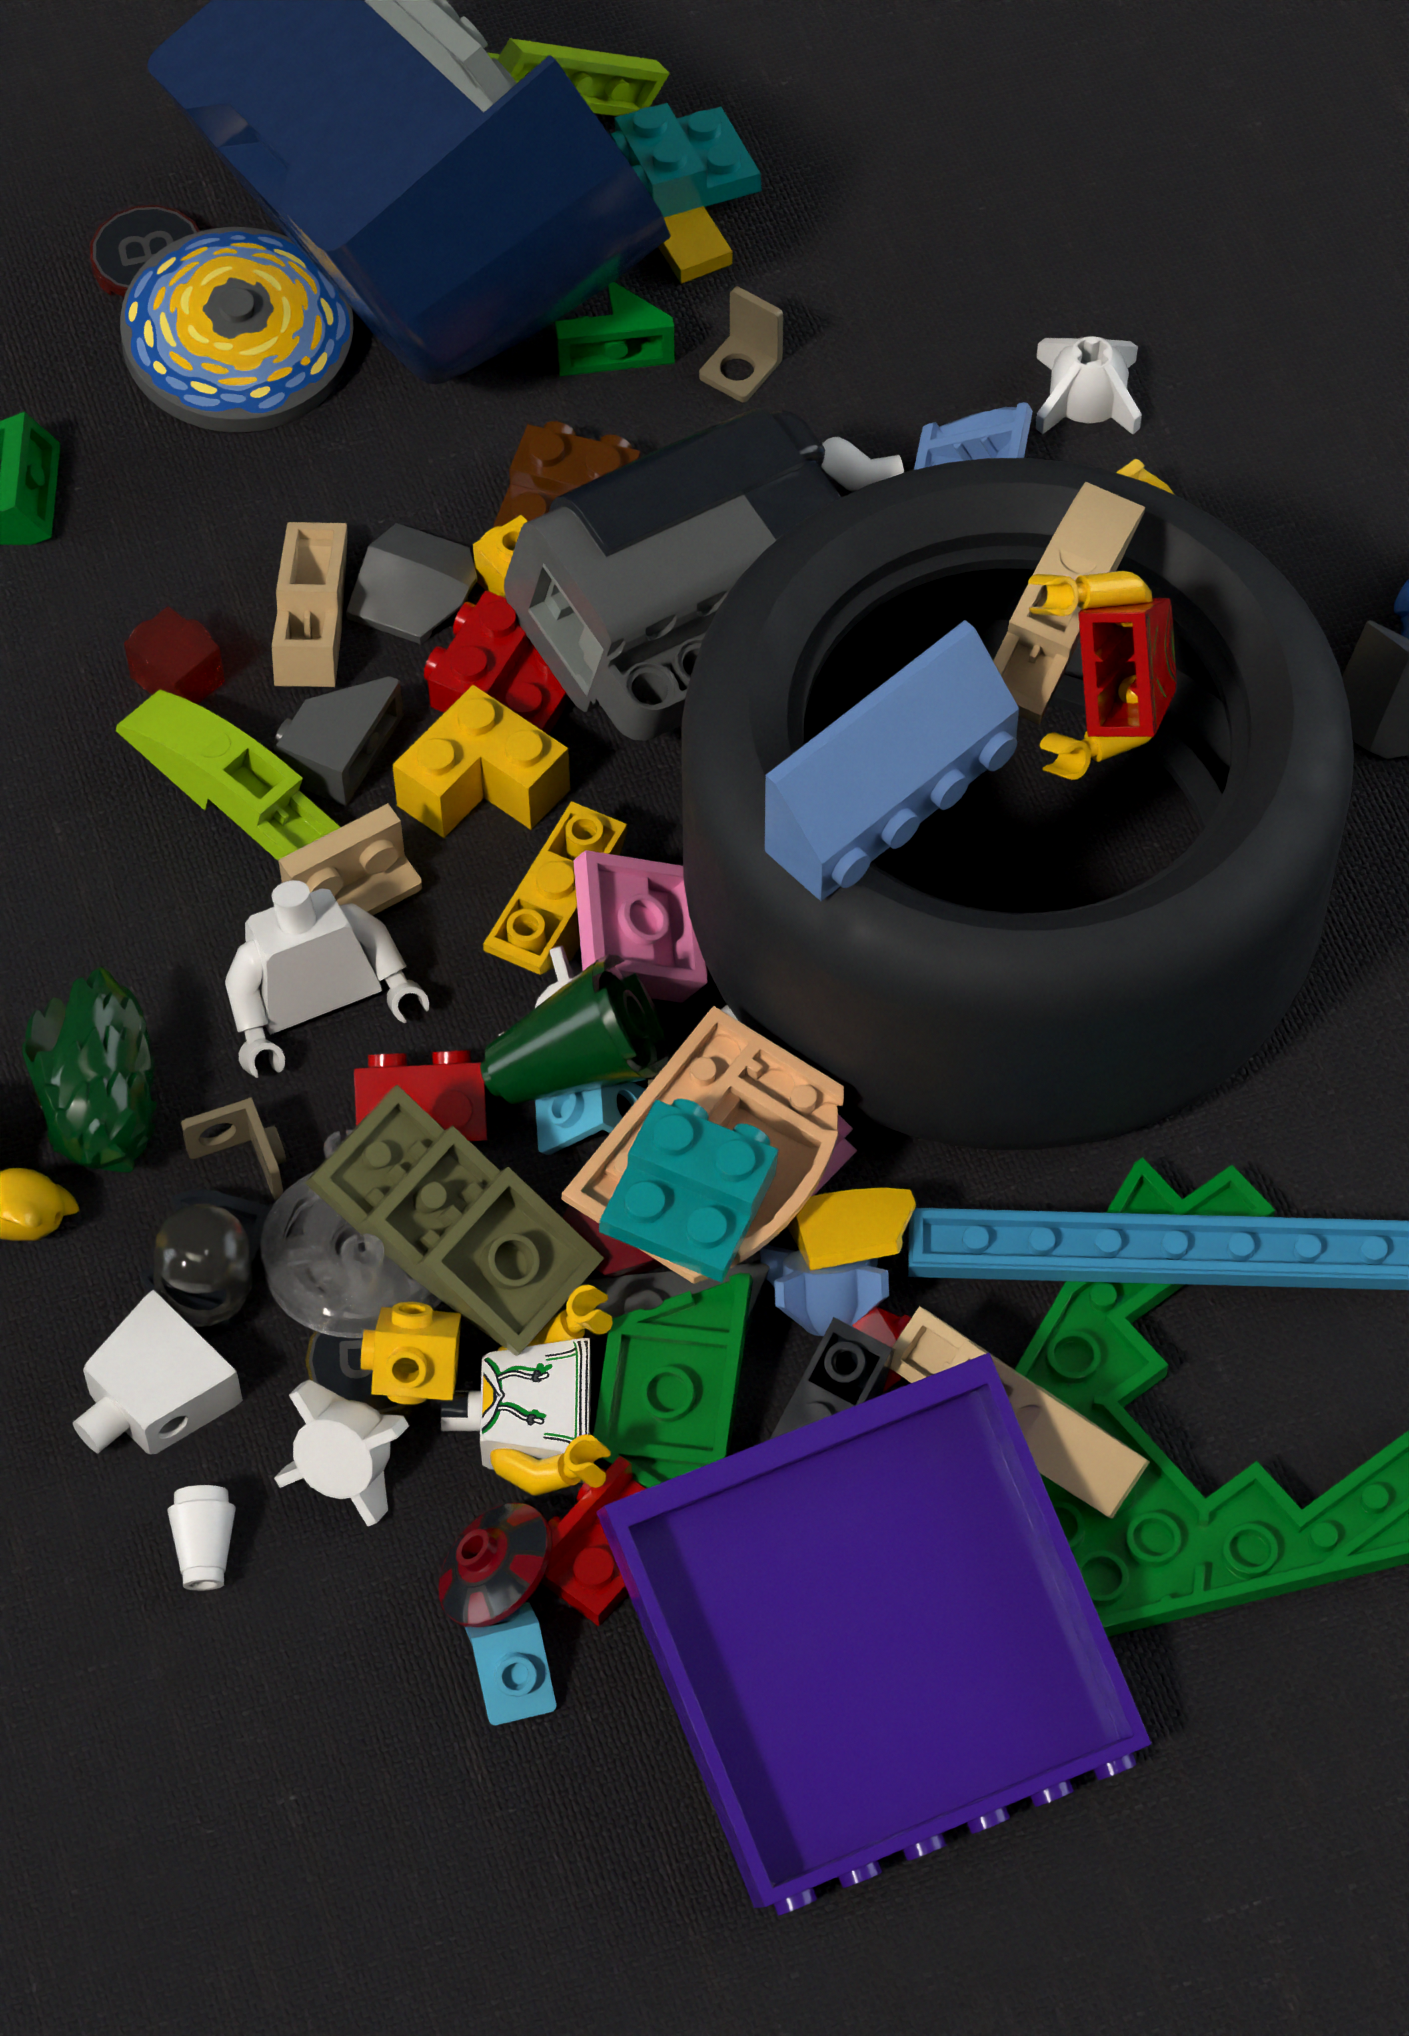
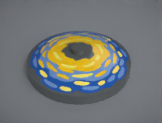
M249 227L214 228L200 231L172 242L153 255L139 269L132 279L122 303L120 315L121 344L126 365L136 384L152 402L170 415L186 423L214 431H262L290 423L306 415L326 400L335 390L346 372L352 355L353 312L348 303L287 236Z

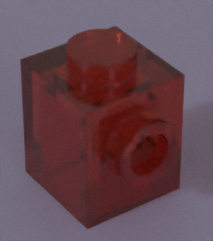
M169 606L152 620L140 623L133 630L129 639L124 642L131 678L152 695L160 689L198 705L225 682L220 649L213 642L209 632L195 619L185 620Z

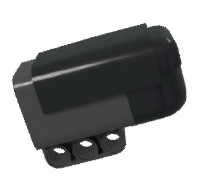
M761 408L750 409L653 451L557 496L551 503L548 513L523 524L504 581L505 597L507 603L515 610L517 622L526 632V635L567 695L579 709L587 712L602 706L615 727L624 736L633 740L646 741L654 739L682 725L687 686L690 680L688 674H692L702 640L719 606L737 580L765 549L793 526L826 505L841 498L820 469L825 458V448L809 425L800 416L784 410L768 413ZM637 698L647 699L651 701L654 705H649L640 702Z

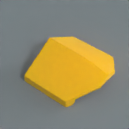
M867 1188L810 1196L803 1208L787 1225V1228L810 1271L895 1255L901 1251L903 1244L902 1235L916 1208V1203L910 1189Z

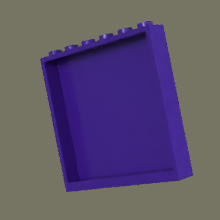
M989 1352L607 1504L596 1512L754 1908L767 1907L773 1904L779 1916L817 1900L813 1889L814 1886L836 1877L839 1878L842 1888L867 1880L882 1873L878 1860L902 1849L907 1861L931 1853L946 1846L942 1833L966 1822L971 1834L995 1826L1010 1819L1006 1808L1007 1805L1031 1796L1035 1807L1059 1799L1074 1792L1069 1779L1094 1769L1098 1780L1123 1772L1137 1765L1133 1752L1152 1745Z

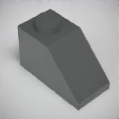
M387 676L306 699L293 720L287 718L281 724L274 740V752L277 753L278 758L303 778L300 788L345 807L347 806L404 716L400 680Z

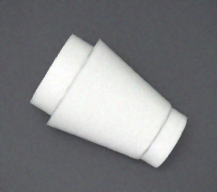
M196 1485L184 1487L174 1492V1505L170 1506L167 1511L180 1571L183 1575V1587L186 1589L203 1591L218 1589L224 1586V1573L226 1571L236 1509L233 1504L229 1503L228 1490L226 1488L213 1485Z

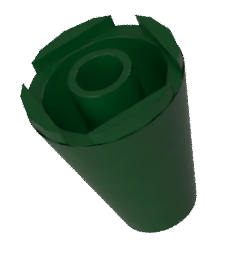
M609 954L596 960L486 1046L485 1060L480 1065L481 1074L487 1088L495 1097L502 1096L507 1102L516 1104L648 1080L659 1074L668 1063V1056L657 1060L655 1044L666 1040L664 1029L656 1007L638 975L634 973L624 977L615 967L624 962L620 956Z

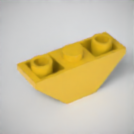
M571 801L483 943V950L539 975L554 969L550 949L563 945L567 959L571 961L580 947L573 860L585 850L620 855L627 834V824Z

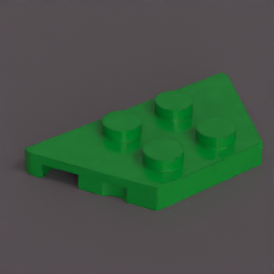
M740 1272L729 1276L730 1281L694 1294L691 1291H687L665 1299L660 1306L650 1310L640 1308L612 1318L613 1324L608 1331L593 1437L611 1451V1455L608 1458L602 1457L599 1459L611 1466L619 1456H622L632 1464L633 1480L646 1489L729 1456L753 1278L750 1273Z

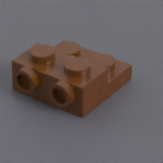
M558 421L547 422L543 428L527 424L509 468V488L492 528L503 526L520 515L527 521H531L548 513L551 503L557 496L641 458V451L634 450L627 440L617 435H604L599 441L577 436L570 426Z

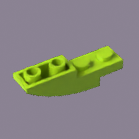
M159 689L117 724L116 732L202 809L206 810L214 803L276 860L341 828L299 791L303 778L292 768L230 722L187 699Z

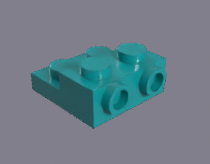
M668 103L614 117L615 132L609 133V135L653 198L663 218L761 191V173L722 107L698 111L676 119Z
M675 1099L672 1105H668L655 1100L628 1152L627 1167L600 1218L599 1232L723 1283L776 1175L779 1149L770 1146L769 1137L752 1125L737 1124L733 1130L708 1121L709 1115L706 1110L693 1101Z

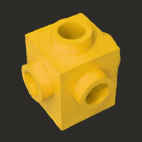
M401 1302L395 1304L392 1308L381 1307L376 1329H364L362 1339L361 1369L373 1370L371 1394L387 1395L388 1399L400 1404H419L427 1399L452 1401L458 1375L461 1313L433 1311L431 1306L420 1302Z

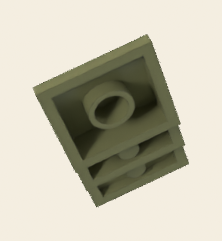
M398 1085L393 1087L305 1182L308 1187L355 1230L408 1275L455 1312L461 1313L464 1319L515 1356L519 1355L568 1300L571 1293L585 1281L604 1259L513 1170L506 1167L500 1171L453 1125L444 1130Z

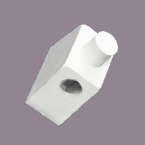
M152 1290L86 1362L83 1372L89 1393L96 1403L73 1422V1426L86 1445L96 1453L101 1452L122 1433L126 1432L146 1453L157 1454L233 1409L243 1401L237 1371L158 1293Z

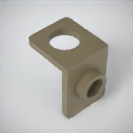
M736 286L730 292V336L699 370V379L740 402H747L782 362V310ZM743 359L753 366L754 372L747 379L735 381L726 378L720 369L729 360Z
M252 1097L187 1118L181 1122L186 1150L190 1159H196L251 1140L274 1201L284 1198L278 1164L286 1162L285 1152L275 1125L263 1128ZM221 1123L232 1124L226 1132L210 1138L200 1137L211 1126Z

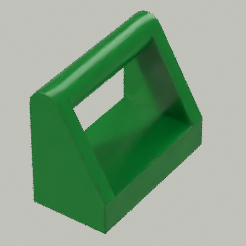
M25 411L0 421V545H33L52 537L61 443Z

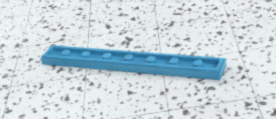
M915 1208L909 1220L908 1277L1409 1290V1221Z

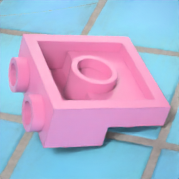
M585 850L573 860L582 970H585L596 960L606 955H618L624 962L615 967L624 977L636 973L652 999L683 1003L707 984L709 970L701 954L689 917L683 866Z

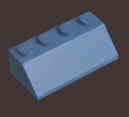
M964 620L766 774L765 852L820 901L824 900L840 886L848 888L854 885L865 874L871 861L889 847L896 849L903 846L915 834L919 824L938 808L946 810L952 807L963 796L968 785L987 769L995 771L1001 768L1015 752L1017 747L1019 707L976 629Z

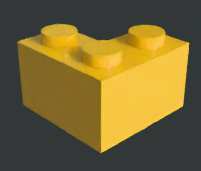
M472 685L392 764L397 806L443 838L483 798L532 830L570 791L568 748L475 685Z

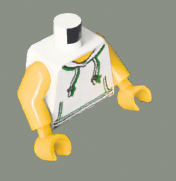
M591 1285L579 1286L569 1296L566 1309L553 1316L519 1355L515 1356L502 1346L498 1351L489 1352L482 1356L481 1391H454L452 1401L441 1400L442 1431H480L482 1465L495 1470L497 1475L531 1495H542L584 1482L594 1488L602 1486L606 1480V1473L595 1465L594 1462L602 1457L608 1458L611 1455V1451L591 1435L590 1338H583L585 1333L584 1329L595 1334H604L611 1329L613 1324L612 1316L600 1309L594 1310L596 1306L608 1300V1295Z

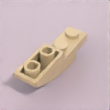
M1085 481L1053 535L1033 575L1070 576L1075 580L1080 575L1116 572L1144 514L1145 507ZM1028 584L1009 621L1007 634L993 662L1019 707V716L1039 725L1079 644L1080 628L1078 613L1082 609L1077 605L1076 609L1065 617L1033 614L1029 611V607L1043 606L1047 600L1048 591L1046 585Z
M919 1306L892 1347L895 1349L890 1369L913 1383L988 1352L937 1316ZM990 1354L1038 1471L1104 1515L1113 1518L1150 1461L1044 1388L1034 1384Z

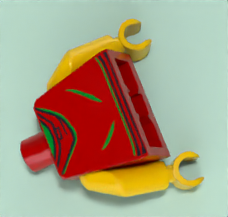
M1117 571L1080 575L1075 580L1070 576L1036 574L1028 580V584L1046 585L1048 591L1045 604L1041 607H1029L1031 613L1065 617L1070 615L1077 605L1082 609L1078 614L1087 731L1083 740H1077L1055 732L1047 734L1041 740L1040 748L1058 754V757L1052 764L1044 766L1043 771L1071 780L1079 779L1087 771L1091 758L1100 762L1147 743L1155 736L1176 691L1177 681L1171 602L1169 598H1152L1150 588L1138 575L1132 572Z

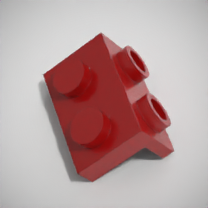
M471 1050L432 1052L433 1064L407 1066L406 1053L368 1055V1067L354 1068L356 1126L393 1087L398 1085L444 1130L453 1125L468 1141L487 1140L485 1082L481 1074V1062L471 1063Z

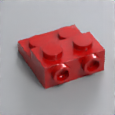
M485 590L477 604L467 601L461 606L453 625V634L456 636L449 647L446 649L442 646H436L427 659L424 678L428 680L430 707L445 713L472 685H475L549 735L571 699L536 650L526 632L517 622L515 610L507 603L506 598Z

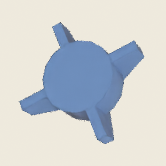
M766 1245L760 1249L761 1263L770 1266L767 1280L775 1288L776 1307L810 1334L824 1336L833 1317L852 1326L889 1296L888 1270L876 1268L878 1258L810 1271L799 1250L795 1251Z

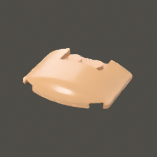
M713 1006L562 1192V1200L597 1223H600V1218L627 1167L628 1152L655 1100L668 1105H672L675 1099L693 1101L706 1110L709 1115L708 1121L733 1130L737 1124L752 1125L769 1137L770 1146L779 1149L776 1175L730 1267L732 1268L755 1254L775 1238L798 1214L816 1189L826 1171L838 1138L837 1106H843L844 1086ZM643 1251L693 1284L708 1279V1277Z

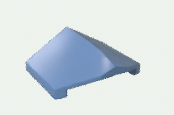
M1022 402L1018 403L1017 407H1002L972 414L940 427L936 422L923 426L914 470L948 462L984 458H1024L1032 409L1028 403Z

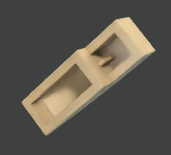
M287 522L276 588L277 616L272 640L274 686L335 687L344 605L347 523Z

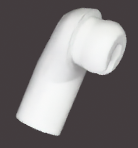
M832 437L822 443L825 448V458L821 467L829 476L849 491L855 492L872 483L904 473L900 455L870 459L852 443L840 437Z

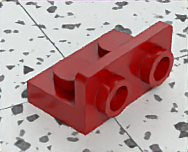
M619 1456L606 1471L600 1468L606 1473V1480L602 1486L594 1488L584 1482L577 1495V1504L563 1519L556 1516L548 1522L552 1533V1551L546 1572L540 1582L597 1626H600L627 1596L628 1590L596 1512L607 1504L646 1489L633 1480L632 1464L622 1456Z

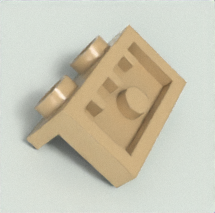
M388 803L278 860L282 883L291 880L304 882L309 887L310 893L321 888L328 889L332 892L339 905L352 903L372 916L422 889L420 876L404 854L401 820Z

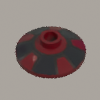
M507 1503L485 1512L461 1533L444 1561L439 1578L440 1603L445 1613L452 1620L464 1627L490 1626L510 1616L527 1601L542 1580L551 1557L552 1533L546 1518L530 1505Z

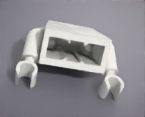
M296 880L286 881L278 885L271 895L274 907L251 915L245 922L246 942L239 946L225 980L237 1031H244L247 1040L239 1051V1062L245 1071L258 1078V1071L255 1067V1058L264 1049H268L269 1061L275 1071L280 1073L285 1066L283 1051L276 1044L266 1040L263 1026H266L271 1035L381 992L382 989L379 981L384 978L390 988L387 993L388 1007L399 1021L407 1023L398 1008V1002L405 994H417L426 1012L429 1010L428 996L418 983L406 979L401 969L407 966L386 926L380 920L355 904L339 905L332 892L328 889L321 888L310 893L309 887L304 882Z

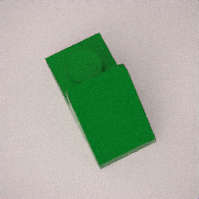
M615 282L607 286L608 315L597 317L582 316L570 320L555 321L557 362L560 376L675 364L673 317Z

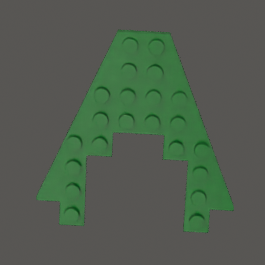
M1142 1157L1134 1163L1106 1213L1274 1217L1275 1209L1233 1165H1230L1182 1199ZM1066 1281L1015 1368V1371L1044 1388L1150 1461L1113 1518L1104 1515L1040 1473L1107 1637L1409 1564V1430L1304 1509H1301L1257 1461L1205 1499L1123 1408L1165 1378L1168 1369L1166 1361L1131 1323L1186 1284Z

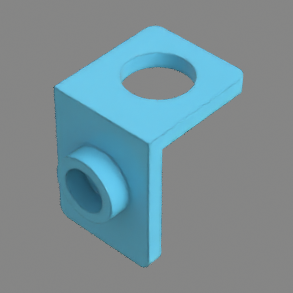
M632 1082L536 1100L539 1152L551 1155L601 1130L611 1133L622 1119L616 1103L617 1094L623 1095L633 1106L646 1089Z
M525 1602L514 1613L500 1621L510 1622L486 1627H465L473 1647L487 1717L492 1725H500L552 1712L556 1709V1700L539 1621L529 1602Z

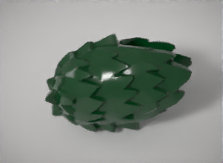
M99 967L91 972L87 981L80 977L73 982L66 1008L59 998L52 997L43 1014L41 1010H35L32 1013L27 1024L26 1041L22 1045V1054L38 1103L45 1116L48 1128L47 1138L53 1146V1150L85 1167L131 1173L135 1168L134 1160L147 1147V1143L153 1135L156 1124L151 1123V1119L157 1102L151 1100L150 1093L154 1079L155 1058L151 1056L150 1038L137 998L125 986L120 987L109 971Z

